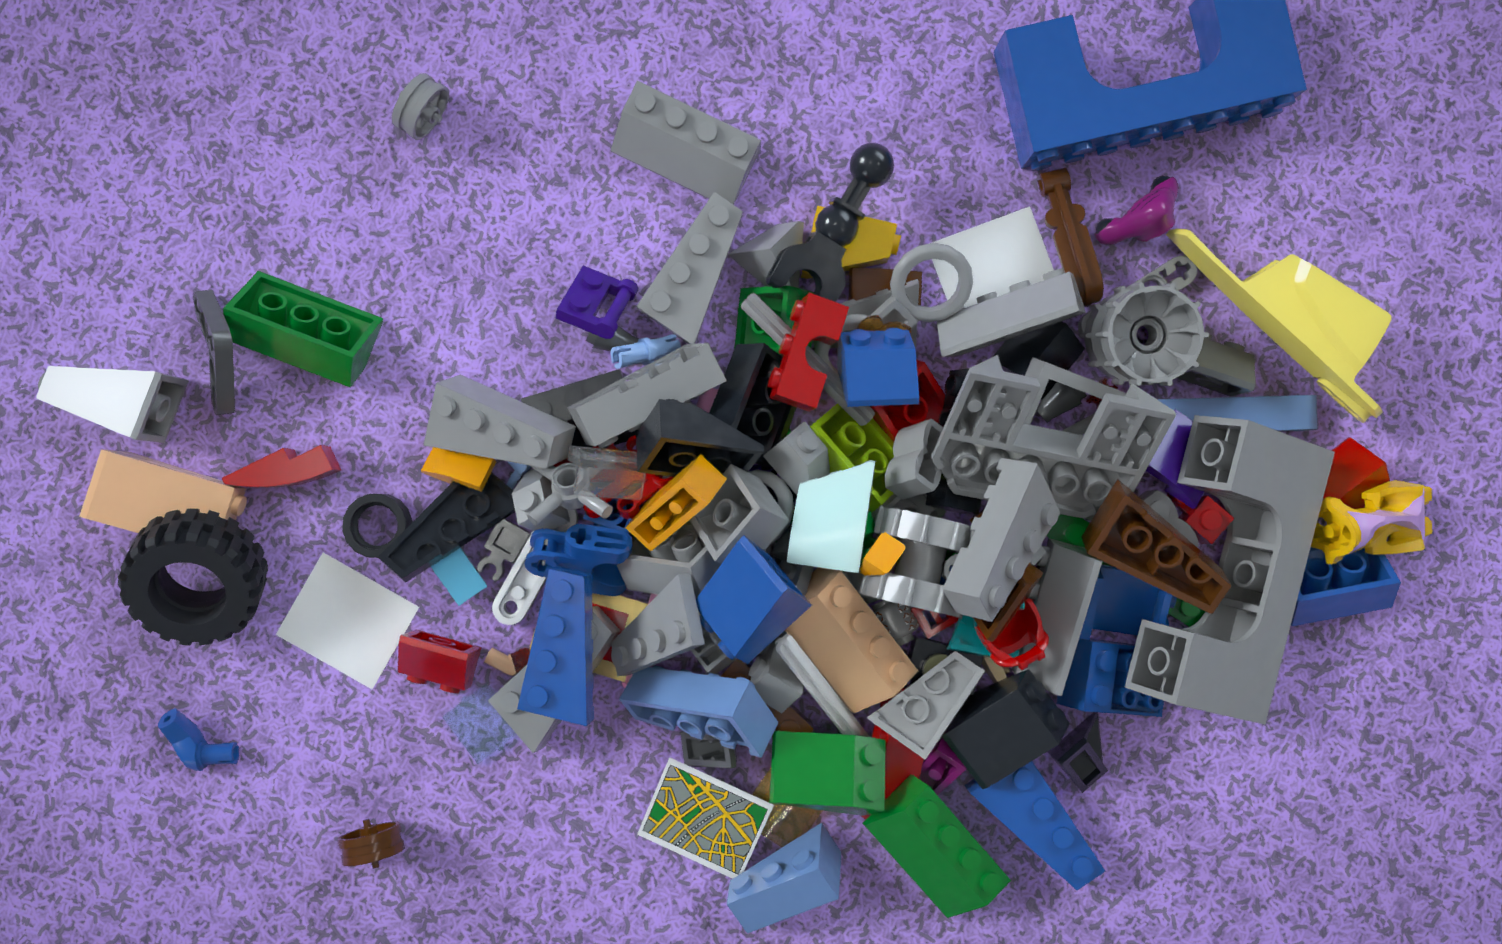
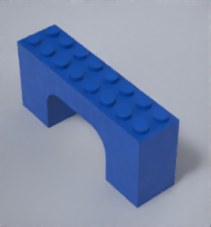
M1194 0L1188 8L1200 54L1199 71L1123 89L1106 87L1090 75L1085 66L1073 15L1005 30L993 53L1021 169L1031 167L1032 171H1038L1052 166V161L1064 159L1066 164L1084 159V154L1097 151L1098 156H1104L1118 151V146L1130 144V148H1138L1150 144V139L1162 136L1163 141H1169L1183 136V131L1195 129L1196 133H1204L1217 128L1216 124L1228 121L1229 126H1234L1249 121V116L1261 114L1262 118H1269L1283 112L1282 108L1296 103L1295 98L1307 90L1286 1Z

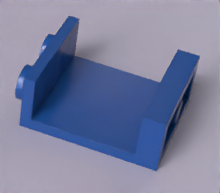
M1101 565L1079 639L1090 640L1092 629L1138 636L1142 619L1169 626L1168 611L1169 608H1174L1177 597L1114 566Z

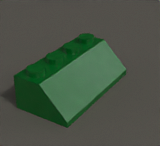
M257 271L223 308V315L231 333L232 343L350 388L365 369L383 324V318L261 271Z
M912 774L885 800L884 811L871 814L862 823L947 918L987 906L1011 881L931 787Z

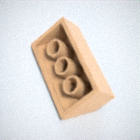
M817 567L811 575L807 593L804 595L812 606L785 631L795 639L850 712H859L896 696L918 672V669L843 572Z

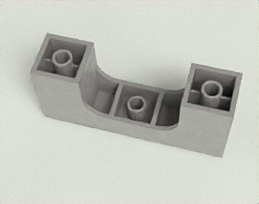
M1194 415L1177 483L1216 496L1223 503L1226 511L1234 517V520L1228 525L1219 567L1222 568L1232 586L1214 613L1210 614L1205 611L1201 619L1191 627L1179 629L1142 619L1125 688L1175 705L1266 724L1335 454L1334 451L1250 420Z

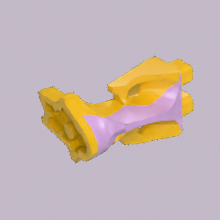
M1398 480L1389 481L1362 492L1361 495L1365 502V508L1353 509L1343 504L1340 499L1326 497L1322 501L1318 518H1323L1327 525L1322 526L1317 520L1311 547L1320 549L1325 553L1326 564L1331 565L1342 560L1345 555L1359 551L1364 547L1365 553L1373 555L1422 551L1425 549V537L1432 534V521L1429 517L1425 516L1424 505L1432 501V489L1421 484Z

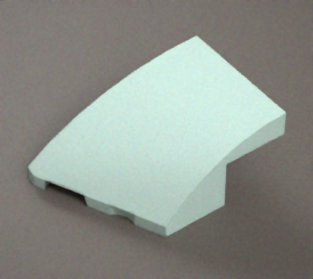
M869 460L861 465L800 483L790 534L787 563L859 573L875 461Z

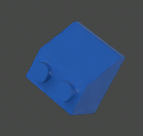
M889 328L886 331L855 329L851 332H841L838 342L837 371L847 407L919 404L916 348L909 330Z

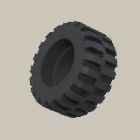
M187 509L182 514L180 510L166 512L164 518L162 516L155 517L149 521L146 527L139 531L120 567L121 572L118 576V586L121 589L119 595L124 606L129 605L127 612L135 621L139 619L142 622L141 627L149 633L154 631L160 634L159 638L168 642L170 639L180 641V645L188 646L192 642H199V646L212 644L214 639L221 642L231 638L233 633L241 632L247 626L248 621L253 619L267 581L268 564L266 559L263 558L265 552L261 544L258 542L253 543L255 536L247 528L244 530L238 527L239 522L230 517L226 520L219 517L220 513L209 510L208 514L200 513V509ZM182 562L200 565L212 571L221 580L224 587L215 591L189 589L176 582L167 572L165 566Z

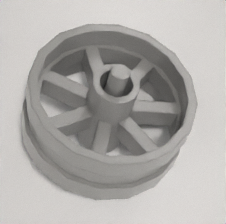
M426 73L417 75L400 92L393 109L392 124L401 131H406L413 139L421 140L432 131L437 122L440 123L442 121V115L449 100V89L443 84L435 82Z

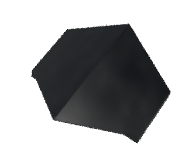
M1093 712L1066 735L1059 745L1048 751L1049 755L1082 793L1108 771L1103 764L1098 712Z

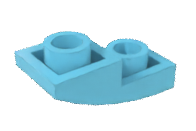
M461 547L431 566L458 606L487 587L486 582L467 558Z

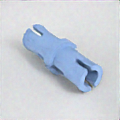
M674 334L657 339L641 338L634 344L612 347L610 353L611 361L615 363L614 367L617 369L640 363L648 365L654 362V360L680 348L679 339L676 340L677 336Z

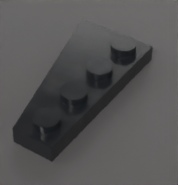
M492 472L482 492L453 481L378 558L406 583L515 513L512 498L514 490Z

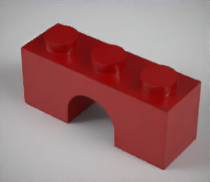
M810 292L802 298V301L796 300L790 315V320L795 321L791 334L786 333L779 349V353L783 355L780 368L774 367L768 382V387L772 388L770 398L808 412L817 408L828 374L819 372L808 364L805 356L806 347L812 341H819L830 346L839 341L849 310L848 306Z

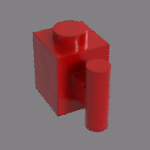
M1169 493L1167 494L1173 504L1182 512L1178 518L1186 522L1193 529L1199 544H1213L1234 520V517L1208 495L1202 496L1197 507L1192 509Z

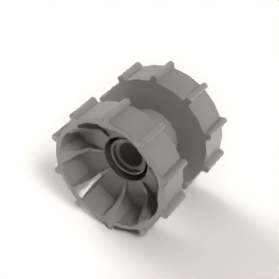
M1141 282L1132 284V290H1126L1125 286L1115 287L1112 295L1104 298L1099 304L1089 306L1092 312L1087 320L1085 333L1079 335L1085 341L1086 351L1091 360L1088 366L1096 367L1101 373L1110 377L1113 385H1123L1124 382H1129V385L1133 383L1136 386H1141V384L1153 385V383H1159L1161 386H1172L1173 379L1184 374L1190 367L1197 368L1199 366L1196 360L1201 352L1204 337H1209L1210 335L1208 332H1204L1203 321L1197 309L1201 303L1192 302L1185 294L1176 290L1175 283L1145 287L1144 283ZM1141 326L1145 327L1148 331L1147 342L1143 345L1138 342L1136 333Z
M879 506L873 532L879 535L886 532L893 538L902 540L901 543L906 547L897 560L894 574L863 575L859 594L961 618L962 614L955 613L943 591L944 585L939 584L947 551L959 553L961 547L968 548L970 543V526L930 515Z

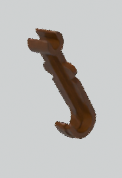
M1066 167L1040 173L1041 180H1037L1040 194L1042 197L1047 196L1051 208L1046 213L1044 222L1048 228L1056 230L1053 234V240L1064 273L1071 272L1074 274L1083 305L1088 307L1092 303L1101 301L1104 285L1087 226L1081 224L1086 215L1085 209L1079 204H1072L1069 194L1071 179Z

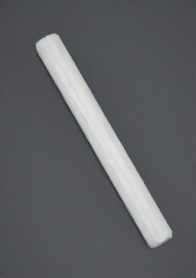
M789 634L778 638L775 641L776 651L838 730L846 735L870 737L795 639Z

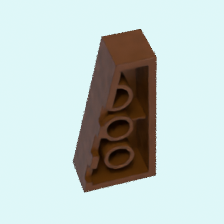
M1117 479L1081 536L1087 554L1210 614L1214 613L1232 586L1221 567L1119 479Z

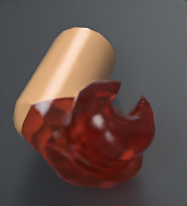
M492 647L484 663L510 676H514L527 665L531 649L525 647L506 655Z

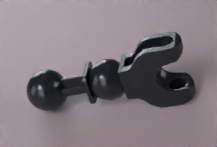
M866 143L854 151L850 159V172L853 178L842 198L835 197L830 199L828 202L830 205L823 208L818 214L815 222L816 232L810 233L804 243L792 245L780 251L766 277V282L769 286L780 288L787 284L796 271L803 270L814 278L816 286L815 295L834 302L837 301L845 287L842 257L847 249L843 247L851 244L856 238L859 229L858 221L866 216L858 209L869 190L880 187L888 182L894 171L893 156L885 146L878 143Z

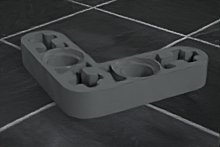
M194 291L193 302L196 318L209 349L210 392L215 415L232 414L235 412L231 333L214 291Z

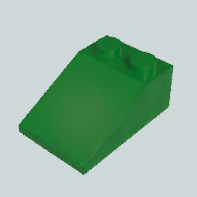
M774 731L769 804L861 816L884 811L886 740L846 734Z

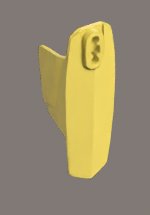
M1178 228L1169 230L1166 233L1172 242L1210 281L1313 377H1316L1318 379L1316 381L1317 384L1354 418L1364 423L1370 416L1377 418L1383 413L1380 406L1355 383L1354 379L1376 349L1392 320V316L1387 311L1294 254L1286 256L1281 261H1272L1241 281L1190 230Z

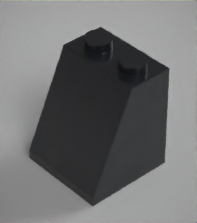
M1027 669L974 692V695L970 694L942 735V738L982 789H986L1059 745L1070 723L1066 719L1064 712L1057 707L1047 694L1042 683Z

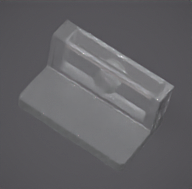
M569 446L567 460L577 466L573 487L574 494L577 496L640 500L642 498L646 473L637 472V452Z

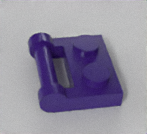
M583 265L559 304L555 318L599 337L611 339L618 329L617 322L628 302L635 298L639 287L630 279L618 280ZM607 295L616 296L606 315L601 318L595 317Z

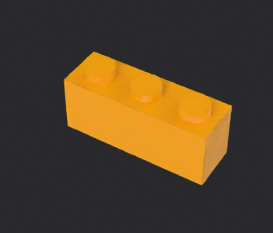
M700 454L646 501L625 528L648 550L652 551L705 508L727 478Z

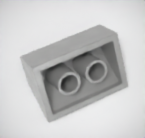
M689 520L652 551L648 550L636 537H632L633 547L628 559L618 564L617 567L628 590L659 594L678 574L690 573L696 599L722 563L714 561Z

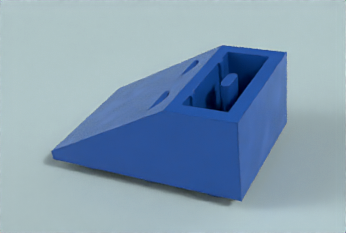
M1090 638V640H1078L1062 696L1057 695L1056 704L1084 712L1162 717L1164 701L1125 688L1135 644Z

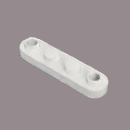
M567 509L570 522L553 530L566 532L568 528L578 523L576 509ZM531 535L493 601V614L500 623L505 625L516 624L526 617L547 579L546 577L534 575L525 568L526 556L533 551L530 545ZM547 539L544 541V545H547ZM508 601H514L517 604V611L515 613H509L506 610Z

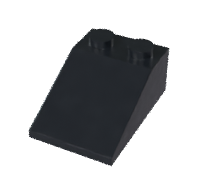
M659 399L636 434L637 472L675 477L700 454L722 475L731 464L748 472L763 454L764 446L694 404L682 403L675 399Z

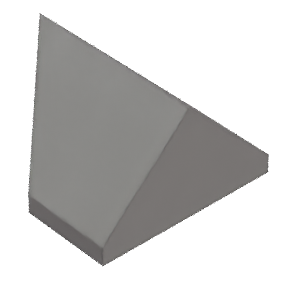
M795 221L776 224L728 255L765 287L769 286L766 282V277L780 251L792 245L802 244L804 222ZM800 270L795 272L786 285L799 288Z

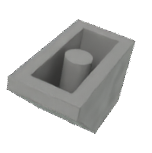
M805 421L763 456L796 495L798 494L800 483L830 474L828 448Z
M535 469L526 472L512 492L518 525L532 531L541 528L553 530L570 522L568 510L561 505L537 526L532 524L527 517L533 509L552 494V481Z

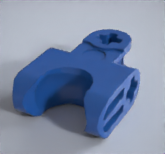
M587 524L573 525L566 532L549 528H541L532 532L530 545L533 551L527 554L524 563L525 568L530 573L547 578L550 568L561 566L592 574L593 594L618 596L626 590L627 587L617 565L623 563L631 554L633 544L628 532L621 529ZM547 539L548 543L544 545V541Z

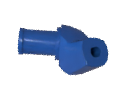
M176 708L168 711L160 718L158 728L171 743L179 759L187 768L194 771H203L208 765H233L238 763L239 745H237V742L208 744L198 726Z

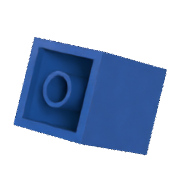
M745 535L738 540L696 598L701 625L709 633L715 632L721 639L718 646L729 659L737 658L747 664L812 606L775 560Z

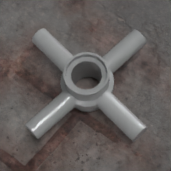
M603 448L582 467L574 463H565L557 468L553 465L548 468L531 466L552 481V494L527 515L530 522L537 526L560 505L570 510L578 509L585 505L602 518L609 517L612 513V506L589 491V479L613 459L611 452Z

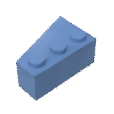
M820 823L731 879L727 906L744 930L750 933L839 899L841 851L824 825Z

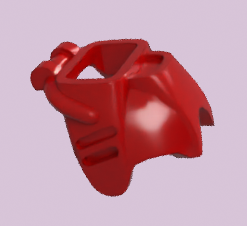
M1030 598L1024 601L1025 608H1019L1006 629L993 642L986 639L979 626L975 627L979 639L991 653L990 658L1001 667L1018 666L1023 671L1036 660L1041 661L1046 658L1044 650L1048 646L1049 636L1043 629L1039 612ZM1029 643L1036 644L1022 655L1013 658L1009 655Z

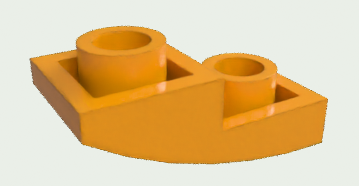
M433 447L421 472L450 484L455 481L482 492L496 464V460Z

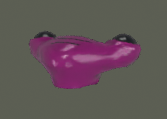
M1161 175L1154 179L1150 192L1139 198L1123 217H1116L1114 219L1104 218L1098 222L1096 233L1094 234L1095 238L1101 244L1115 245L1123 240L1134 237L1138 241L1147 242L1166 233L1175 225L1174 205L1179 190L1177 180L1173 176L1169 177L1167 175Z

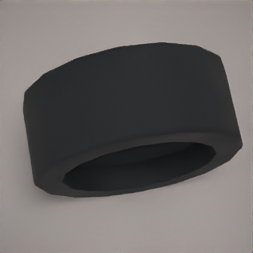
M370 493L357 498L348 506L343 517L342 531L347 544L356 553L369 558H378L413 521L409 509L400 499L389 494ZM375 505L390 509L397 520V532L394 538L381 546L365 542L358 530V520L361 514L367 508Z

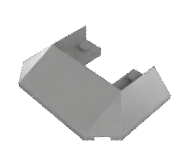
M998 355L969 368L931 455L934 464L946 478L951 491L957 495L985 500L983 497L988 485H995L1000 475V472L996 470L1000 458L1038 463L1060 514L1086 518L1097 513L1096 508L1102 505L1117 479L1134 492L1176 417L1174 410L1131 383L1125 397L1105 393L1084 435L1023 424L1041 387L1038 378L1004 372Z

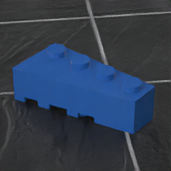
M561 566L549 569L517 707L518 710L583 726H588L594 720L593 639L591 620H593L592 574Z
M1033 761L986 789H982L975 779L964 785L972 796L1075 890H1079L1106 872Z

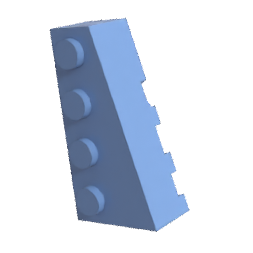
M653 666L633 673L619 698L636 720L672 731L678 726L681 730L690 734L691 737L701 740L707 734L721 740V746L735 749L737 744L750 748V755L762 758L778 725L777 719L755 689V685L743 677L733 679L721 677L713 673L704 675L692 673L684 669L675 671L667 670L660 666Z

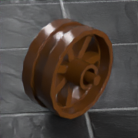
M370 819L363 820V827L337 838L338 847L342 852L341 861L343 866L372 863L373 869L380 867V860L396 855L405 849L404 840L400 835V832H402L401 826L398 821L371 824Z

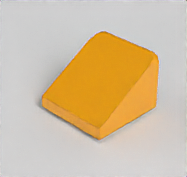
M886 532L881 533L864 557L860 573L865 576L889 573L904 552L906 546Z

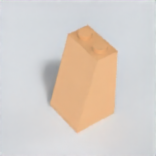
M101 449L79 517L139 533L155 517L162 516L164 518L166 512L180 510L181 514L185 513L187 509H200V513L206 514L211 510L220 513L219 517L228 520L230 517L236 520L237 516H240L246 507L247 498L244 496L246 488L227 485L221 480L133 452Z

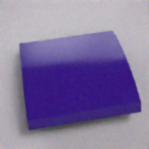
M1174 409L1176 417L1149 463L1146 472L1167 484L1164 489L1165 492L1194 509L1197 507L1204 492L1177 483L1193 421Z

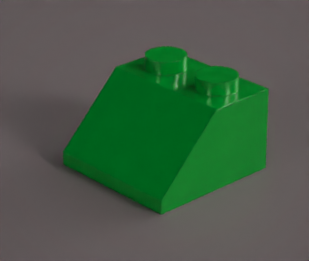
M790 285L780 288H773L771 286L740 288L734 349L737 344L765 343L783 357L779 353L780 346L741 308V304L750 294H756L792 329L795 321L790 320V315L796 300L802 301V298L809 292L812 294L814 292ZM812 342L808 343L810 348L812 347Z

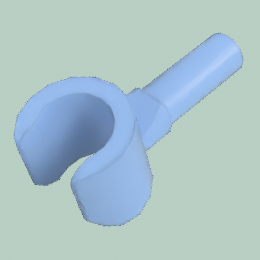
M508 461V464L515 471L511 474L506 485L513 490L520 477L531 468L530 465Z

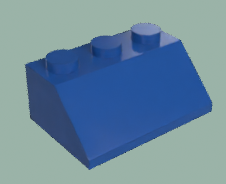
M1311 547L1291 626L1392 608L1401 581L1385 554L1373 555L1365 553L1364 547L1359 551L1345 555L1342 560L1331 565L1326 564L1325 553L1322 550Z

